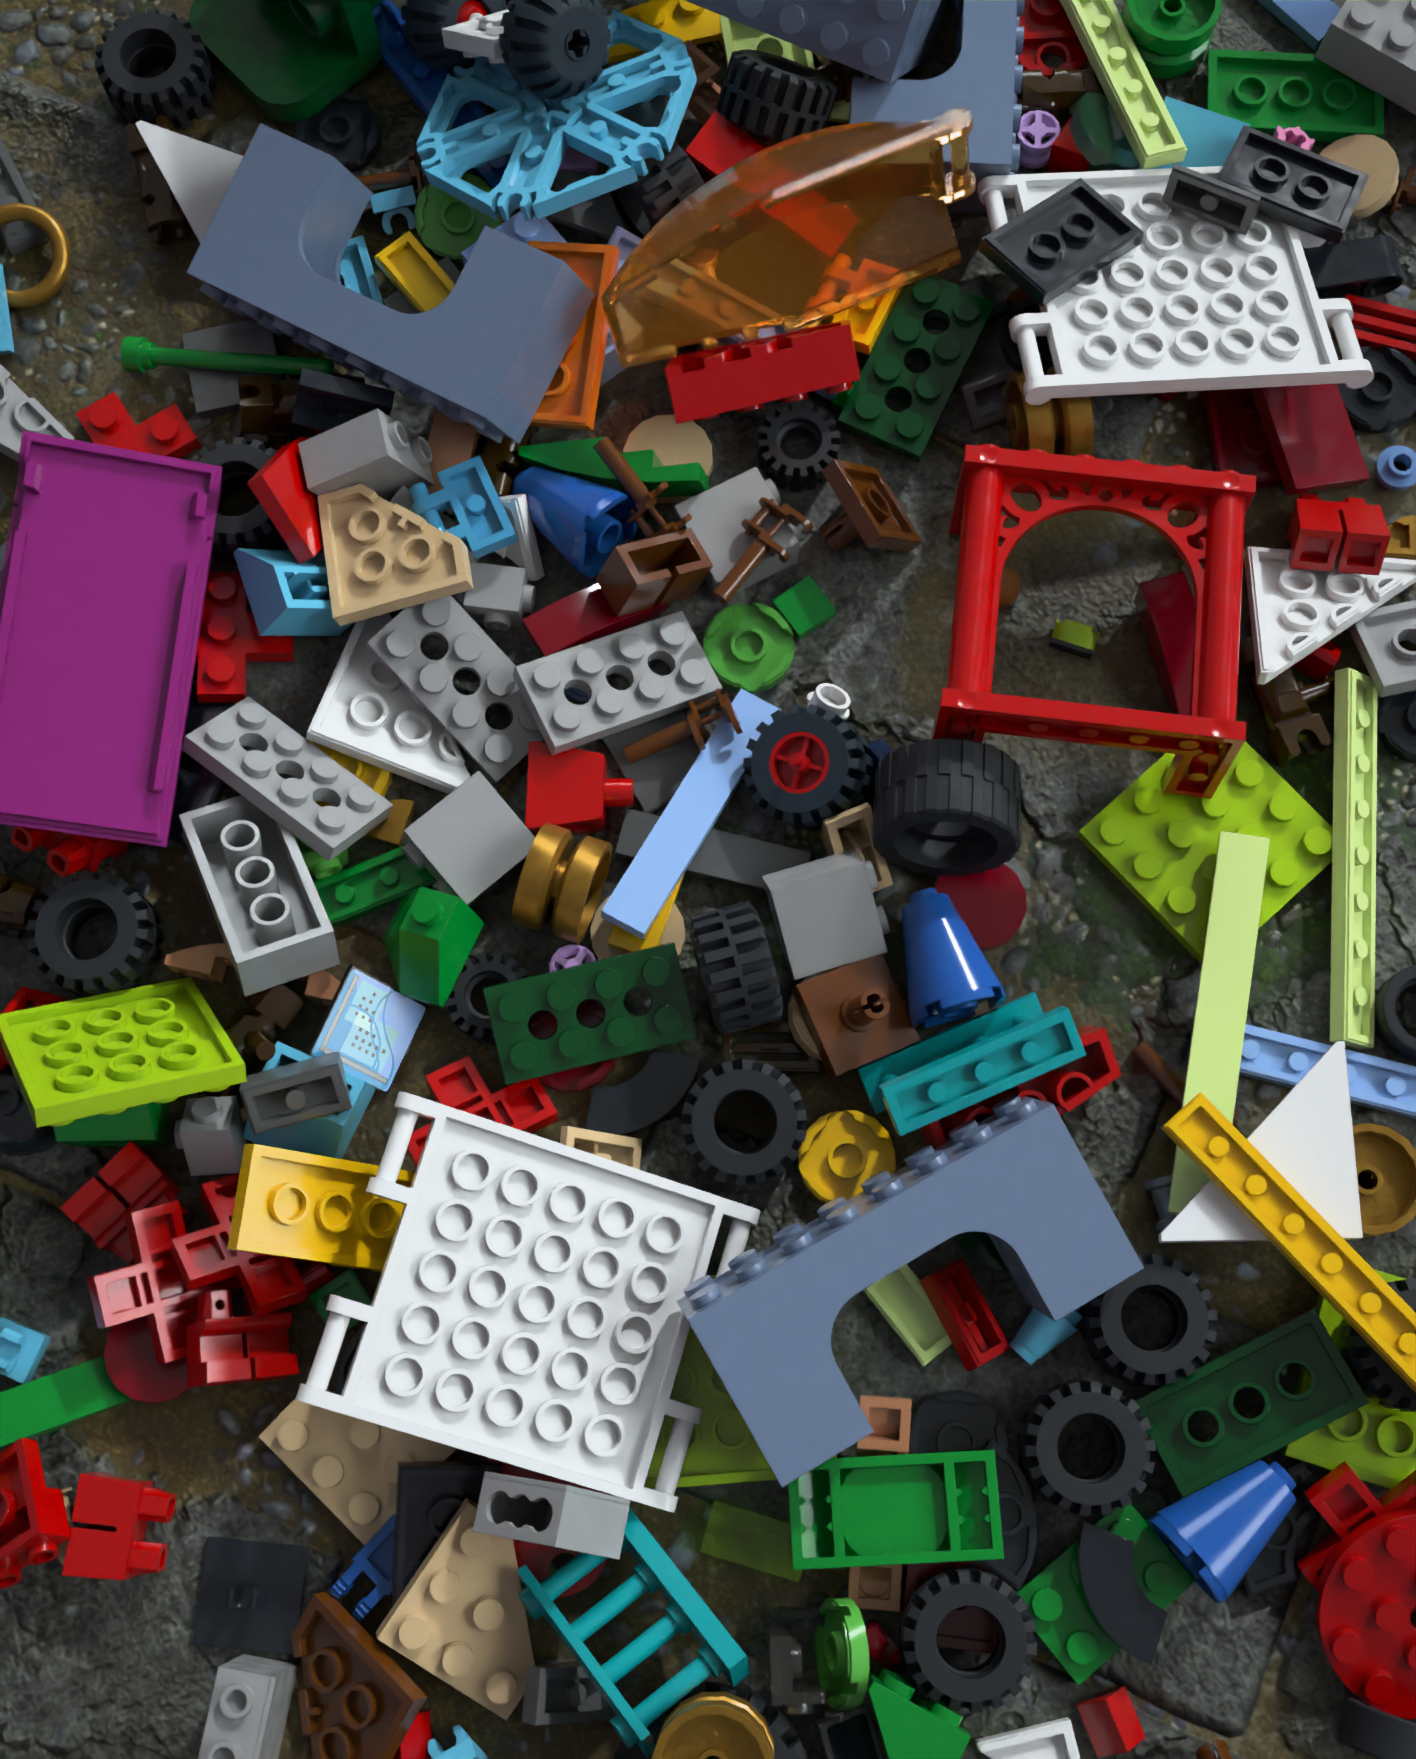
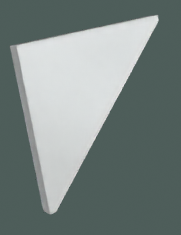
M142 120L136 122L135 125L201 244L244 156ZM370 201L363 213L372 209Z
M1247 547L1244 562L1257 684H1266L1416 582V560L1384 558L1378 576L1336 572L1335 563L1332 572L1294 569L1289 566L1288 557L1290 550Z
M386 613L357 621L310 724L306 739L449 795L470 778L464 765L465 760L455 740L366 645L374 635L392 620L390 614Z
M1337 1041L1249 1135L1247 1140L1344 1240H1357L1363 1238L1345 1041ZM1210 1179L1158 1235L1159 1243L1269 1241Z

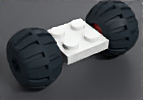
M407 0L406 6L401 5V18L406 20L402 24V28L410 49L419 60L431 69L439 72V69L446 68L447 73H452L455 76L453 70L455 66L468 69L474 66V57H488L490 63H505L513 79L524 89L535 96L549 100L570 98L587 90L602 74L603 68L601 66L607 64L610 54L607 51V44H611V30L608 28L609 21L598 0H511L507 7L505 0Z

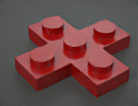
M114 391L75 413L95 444L178 459L201 446L176 404L135 425Z
M209 572L196 656V662H198V703H239L244 700L247 692V662H294V636H260L253 613L248 612V597L240 572Z
M469 1055L425 1076L426 1085L437 1103L531 1134L558 1121V1112L537 1077L516 1082L491 1094ZM431 1123L412 1133L407 1153L415 1168H417Z
M237 1173L201 1184L200 1197L214 1226L171 1239L170 1252L188 1291L238 1276L256 1316H260L304 1301L307 1289L292 1258L227 1249L240 1174Z
M179 1200L124 1214L135 1264L87 1277L97 1327L106 1328L147 1315L157 1364L168 1363L187 1357L186 1326L197 1322L198 1295L209 1291L232 1290L242 1287L238 1276H234L188 1291L170 1252L171 1239L186 1235Z
M1344 1461L1304 1492L1309 1502L1335 1531L1296 1562L1301 1572L1318 1592L1321 1587L1318 1580L1322 1569L1337 1545L1350 1532L1367 1520L1380 1514L1402 1508L1416 1507V1470L1377 1499L1347 1462Z

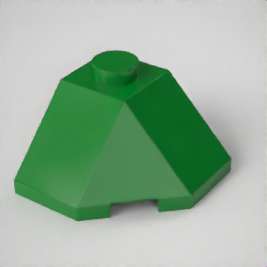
M420 886L402 898L382 939L399 992L403 996L444 1008L484 925V922L460 897Z

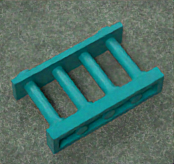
M1031 992L856 1069L873 1112L878 1114L887 1110L896 1133L903 1136L1086 1056V1052L1069 1008L1060 1006L1043 1013L1036 993Z
M629 1507L621 1554L627 1550L638 1564L633 1568L634 1575L571 1624L568 1623L553 1600L608 1557L580 1552L541 1583L537 1581L528 1567L524 1565L517 1570L524 1587L518 1593V1596L535 1621L541 1616L545 1617L614 1711L616 1716L610 1720V1723L624 1744L630 1749L637 1743L648 1758L653 1754L655 1746L651 1734L646 1727L711 1674L717 1678L723 1673L734 1687L748 1676L750 1671L747 1655ZM658 1590L669 1604L664 1609L666 1615L600 1666L583 1642L648 1591L652 1595ZM690 1631L701 1645L696 1650L698 1657L632 1709L614 1684L677 1633L684 1636Z

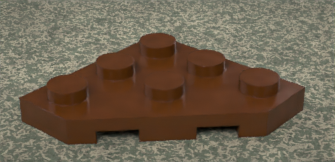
M328 1591L316 1593L313 1595L291 1635L294 1658L301 1657L305 1688L298 1690L302 1735H310L313 1759H393L427 1696L334 1596L329 1594Z

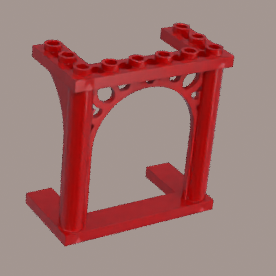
M966 444L949 525V534L961 536L946 688H942L930 739H969L982 743L984 734L987 732L1175 754L1164 775L1163 793L1212 798L1246 741V722L1236 721L1245 514L1256 493V476L1240 474L1234 470H1221L1217 472L1192 469L1189 466L1180 464L1162 466L1144 464L1134 459L1115 461L1097 459L1087 454L1069 456L1051 454L1040 449L1023 451L999 448L993 444H980L978 446ZM1011 492L1034 494L1039 500L1040 508L1036 511L1021 509L1013 501ZM1050 496H1053V497H1063V498H1066V499H1064V500H1056V499H1052ZM1145 507H1154V508H1160V509H1159V510H1149V509H1146ZM1001 510L1004 511L1005 516H1001ZM1082 510H1101L1136 519L1157 531L1170 542L1177 551L1176 559H1183L1190 573L1195 593L1190 716L991 693L1002 571L1010 552L1027 532L1043 521L1064 513ZM1172 510L1190 511L1184 527H1174L1169 523L1168 514ZM1007 516L1018 522V525L1013 528L1003 527ZM998 541L1003 542L1000 547L998 546Z

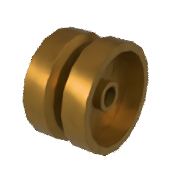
M1054 366L1048 369L1046 375L1056 374ZM1024 371L1008 375L1005 404L1008 434L1012 449L1023 451L1040 449L1051 454L1069 456L1078 454L1093 455L1094 424L1090 396L1051 398L1042 405H1030L1025 401L1023 384L1026 381Z
M546 822L537 833L526 857L515 893L512 921L515 924L539 931L548 923L552 916L553 934L558 938L580 944L592 923L604 890L612 857V845L609 842L586 836L576 845L573 851L574 840L571 831Z
M1371 1123L1353 1125L1363 1238L1361 1239L1395 1232L1416 1216V1150L1408 1139L1389 1127Z
M726 1691L701 1692L681 1701L665 1719L652 1759H706L709 1756H717L720 1759H774V1740L765 1718L747 1700Z

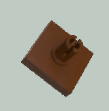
M835 459L821 470L845 509V512L829 525L822 528L824 537L832 535L827 542L835 551H842L846 545L859 535L867 547L907 553L922 543L921 538L878 468Z
M882 954L850 963L798 984L791 989L830 1079L920 1041Z

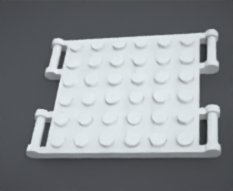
M1223 166L1186 168L1218 179ZM1172 168L993 175L983 178L978 183L979 200L986 206L991 232L1008 223L1003 202L1004 198H1014L1019 216L1079 178L1085 181L1144 232L1139 246L1043 307L1040 306L1041 313L1019 314L1010 320V336L1018 345L1026 380L1023 384L1025 401L1030 405H1042L1051 398L1346 383L1347 387L1356 389L1366 386L1374 378L1370 362L1363 358L1351 322L1354 318V312L1350 301L1345 298H1318L1303 247H1319L1326 242L1322 238L1258 212L1247 234L1244 235L1164 204L1161 201ZM1328 326L1334 329L1343 360H1338ZM1037 336H1047L1055 375H1044L1036 342Z
M399 1092L394 1105L398 1112L376 1177L370 1176L365 1191L374 1196L404 1204L372 1304L369 1306L330 1294L325 1309L330 1311L307 1382L306 1384L300 1383L295 1399L674 1513L679 1498L674 1496L693 1427L694 1424L700 1425L704 1411L703 1409L669 1399L690 1330V1324L677 1301L685 1297L683 1290L689 1284L706 1275L722 1216L731 1219L732 1223L716 1278L729 1271L728 1263L744 1252L751 1226H757L761 1211L410 1093ZM418 1116L432 1119V1123L409 1188L396 1184L417 1118ZM350 1318L364 1321L365 1325L342 1394L339 1395L326 1390ZM664 1415H668L675 1419L655 1488L651 1489L644 1487Z

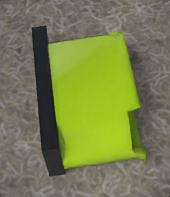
M1067 618L1065 622H1058V619H1056L1048 647L1090 660L1100 632L1096 634L1092 631V626Z

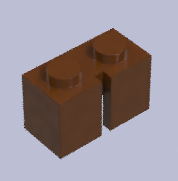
M692 528L615 546L597 575L596 581L614 613L619 617L649 609L655 601L658 606L691 598L713 567V564Z

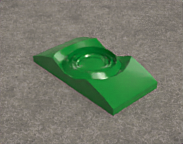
M995 1450L830 1458L788 1484L793 1570L1004 1559Z

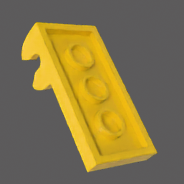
M244 1144L227 1249L328 1263L338 1267L371 1269L374 1272H382L404 1204L365 1192L370 1176L376 1177L379 1169L377 1165L258 1144ZM400 1170L396 1184L410 1188L415 1172Z

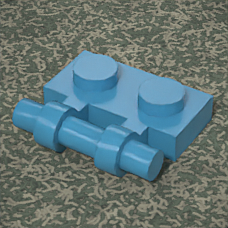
M480 455L438 472L437 476L442 490L430 494L425 483L414 484L408 490L413 501L411 506L412 512L424 518L428 524L443 532L448 531L460 538L465 545L468 544L474 559L518 542L515 530ZM452 508L459 525L446 530L440 515L442 512Z

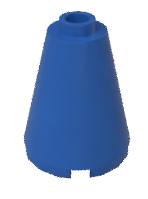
M532 466L520 472L513 482V495H526L532 524L580 574L596 578L614 547L622 545L625 538L633 541L636 535L637 524L635 522L627 524L626 521L631 517L629 511L632 508H635L636 511L638 509L635 506L636 503L624 491L540 466Z
M927 888L909 895V903L902 907L909 1017L912 1026L917 1028L922 1021L925 1028L949 1024L975 1016V1009L982 1002L987 1001L989 1009L1003 1003L1006 1000L1003 986L948 894H937L936 888Z
M1259 1459L1156 1512L1148 1520V1523L1166 1547L1174 1552L1183 1564L1182 1566L1202 1591L1215 1603L1221 1604L1233 1593L1295 1504L1296 1498L1291 1491L1296 1487V1483L1276 1461L1268 1466Z

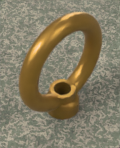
M10 203L0 206V227L15 221L29 222L41 228L52 244V265L48 274L40 283L25 290L6 289L9 308L34 307L54 296L64 284L71 266V247L62 225L50 213L31 204Z

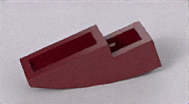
M1182 571L1139 583L1134 603L1150 640L1147 650L1173 714L1190 716L1195 599L1185 573Z
M597 583L544 607L522 619L526 634L542 658L640 625L668 609L669 604L658 606L655 601L649 609L617 617Z

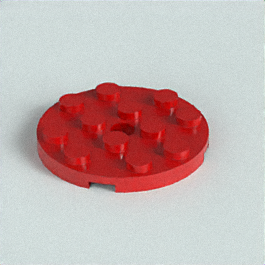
M1416 1507L1392 1510L1367 1520L1350 1532L1337 1545L1329 1556L1318 1580L1321 1587L1317 1611H1314V1617L1321 1647L1332 1668L1348 1689L1362 1701L1380 1711L1413 1720L1416 1718V1624L1410 1621V1615L1416 1607Z

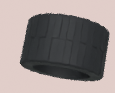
M923 739L914 743L904 744L898 747V749L890 751L884 756V759L879 761L875 776L872 840L876 851L880 852V855L887 861L893 862L894 865L900 868L935 876H965L967 874L983 873L1002 866L1003 863L1010 861L1020 849L1022 781L1020 766L1004 751L998 750L992 745L974 742V740Z

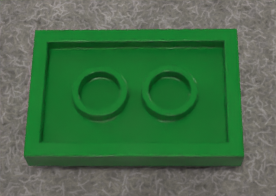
M1131 1504L1125 1508L1117 1507L1112 1510L1113 1513L1097 1518L1091 1525L1134 1541L1132 1565L1136 1581L1153 1604L1164 1610L1195 1582ZM1077 1536L1022 1584L1019 1591L1016 1590L1015 1592L1028 1607L1027 1612L1034 1620L1036 1627L1034 1632L1074 1682L1080 1685L1121 1647L1108 1636L1096 1621L1080 1586L1076 1563Z

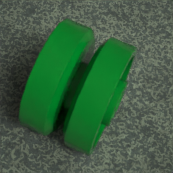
M1124 0L1120 15L1152 78L1173 79L1190 73L1203 61L1222 11V0Z

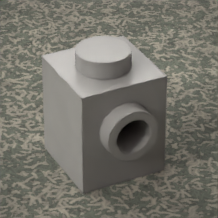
M470 562L474 589L465 591L463 602L465 611L476 623H481L484 627L491 630L508 631L510 627L523 628L522 619L525 618V613H533L536 597V588L529 584L526 569Z
M208 1096L187 1099L183 1118L175 1122L174 1138L177 1149H184L191 1176L240 1173L244 1144H246L247 1139L243 1138L245 1128L237 1096Z

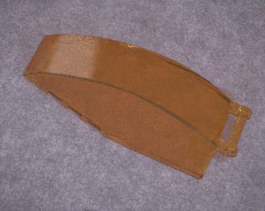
M954 108L930 121L861 122L832 126L797 135L759 151L706 182L681 201L650 230L628 256L600 297L621 367L627 368L676 357L677 351L675 348L695 343H701L704 350L717 348L718 338L740 333L745 341L759 338L758 329L782 324L785 332L798 330L960 263L961 252L958 249L947 205L972 195L976 189L975 174L970 170L968 135L973 129L971 112L964 108ZM950 143L952 171L945 176L943 146Z

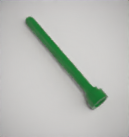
M126 336L121 345V363L123 369L128 373L146 374L149 369H156L157 365L301 375L302 368L333 375L335 372L334 363L325 358L157 347L155 342H149L148 338L139 336Z

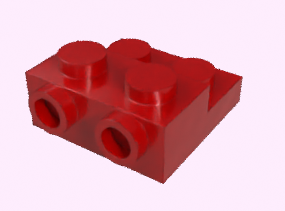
M21 1437L0 1452V1589L19 1583L22 1579L21 1570L26 1566L40 1565L54 1560L59 1555L58 1545L71 1537L62 1489L46 1487L38 1442L35 1439Z

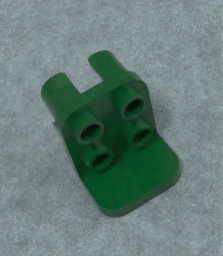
M195 0L190 9L189 21L192 28H196L209 60L267 117L279 122L290 123L302 121L315 115L377 66L382 57L383 48L371 11L385 0Z

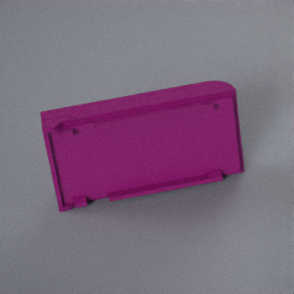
M29 431L22 432L17 485L0 582V824L167 847L220 502L222 466Z

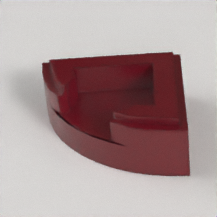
M870 1619L865 1624L869 1654L883 1668L891 1672L895 1671L905 1662L903 1652L877 1619Z

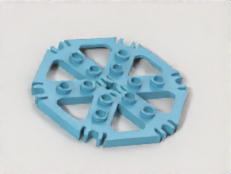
M612 9V13L608 18V28L611 30V44H607V50L615 44L625 43L646 53L603 70L597 81L587 90L577 96L566 99L549 100L535 96L513 79L505 63H490L488 57H474V66L468 69L455 66L453 70L456 78L447 74L416 143L418 147L417 152L422 161L421 165L429 183L497 220V214L500 211L503 221H508L511 213L520 208L525 221H530L534 215H536L538 220L639 181L637 175L645 176L648 173L644 159L655 158L662 161L665 158L662 148L668 152L671 151L695 87L697 77L685 44H683L682 39ZM658 95L670 97L658 127H642L614 113L637 103L648 102ZM480 101L498 110V112L451 130L460 108L467 102ZM568 146L609 166L608 171L603 175H592L569 184L559 192L550 190ZM513 152L500 183L489 193L461 179L467 170L481 167L488 161Z

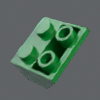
M152 1102L129 1107L125 1111L114 1115L97 1114L75 1119L67 1125L53 1127L56 1141L70 1147L126 1146L130 1141L142 1146H169L171 1102Z
M882 1667L878 1674L871 1669L869 1670L867 1693L888 1759H961L971 1735L962 1724L963 1716L960 1713L948 1709L941 1701L935 1702L929 1696L924 1700L913 1694L915 1688L910 1685L911 1681L895 1671L891 1672Z

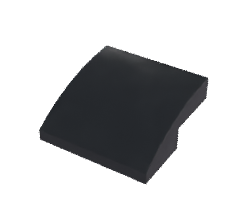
M302 368L287 443L300 437L312 438L377 408L390 416L395 391Z

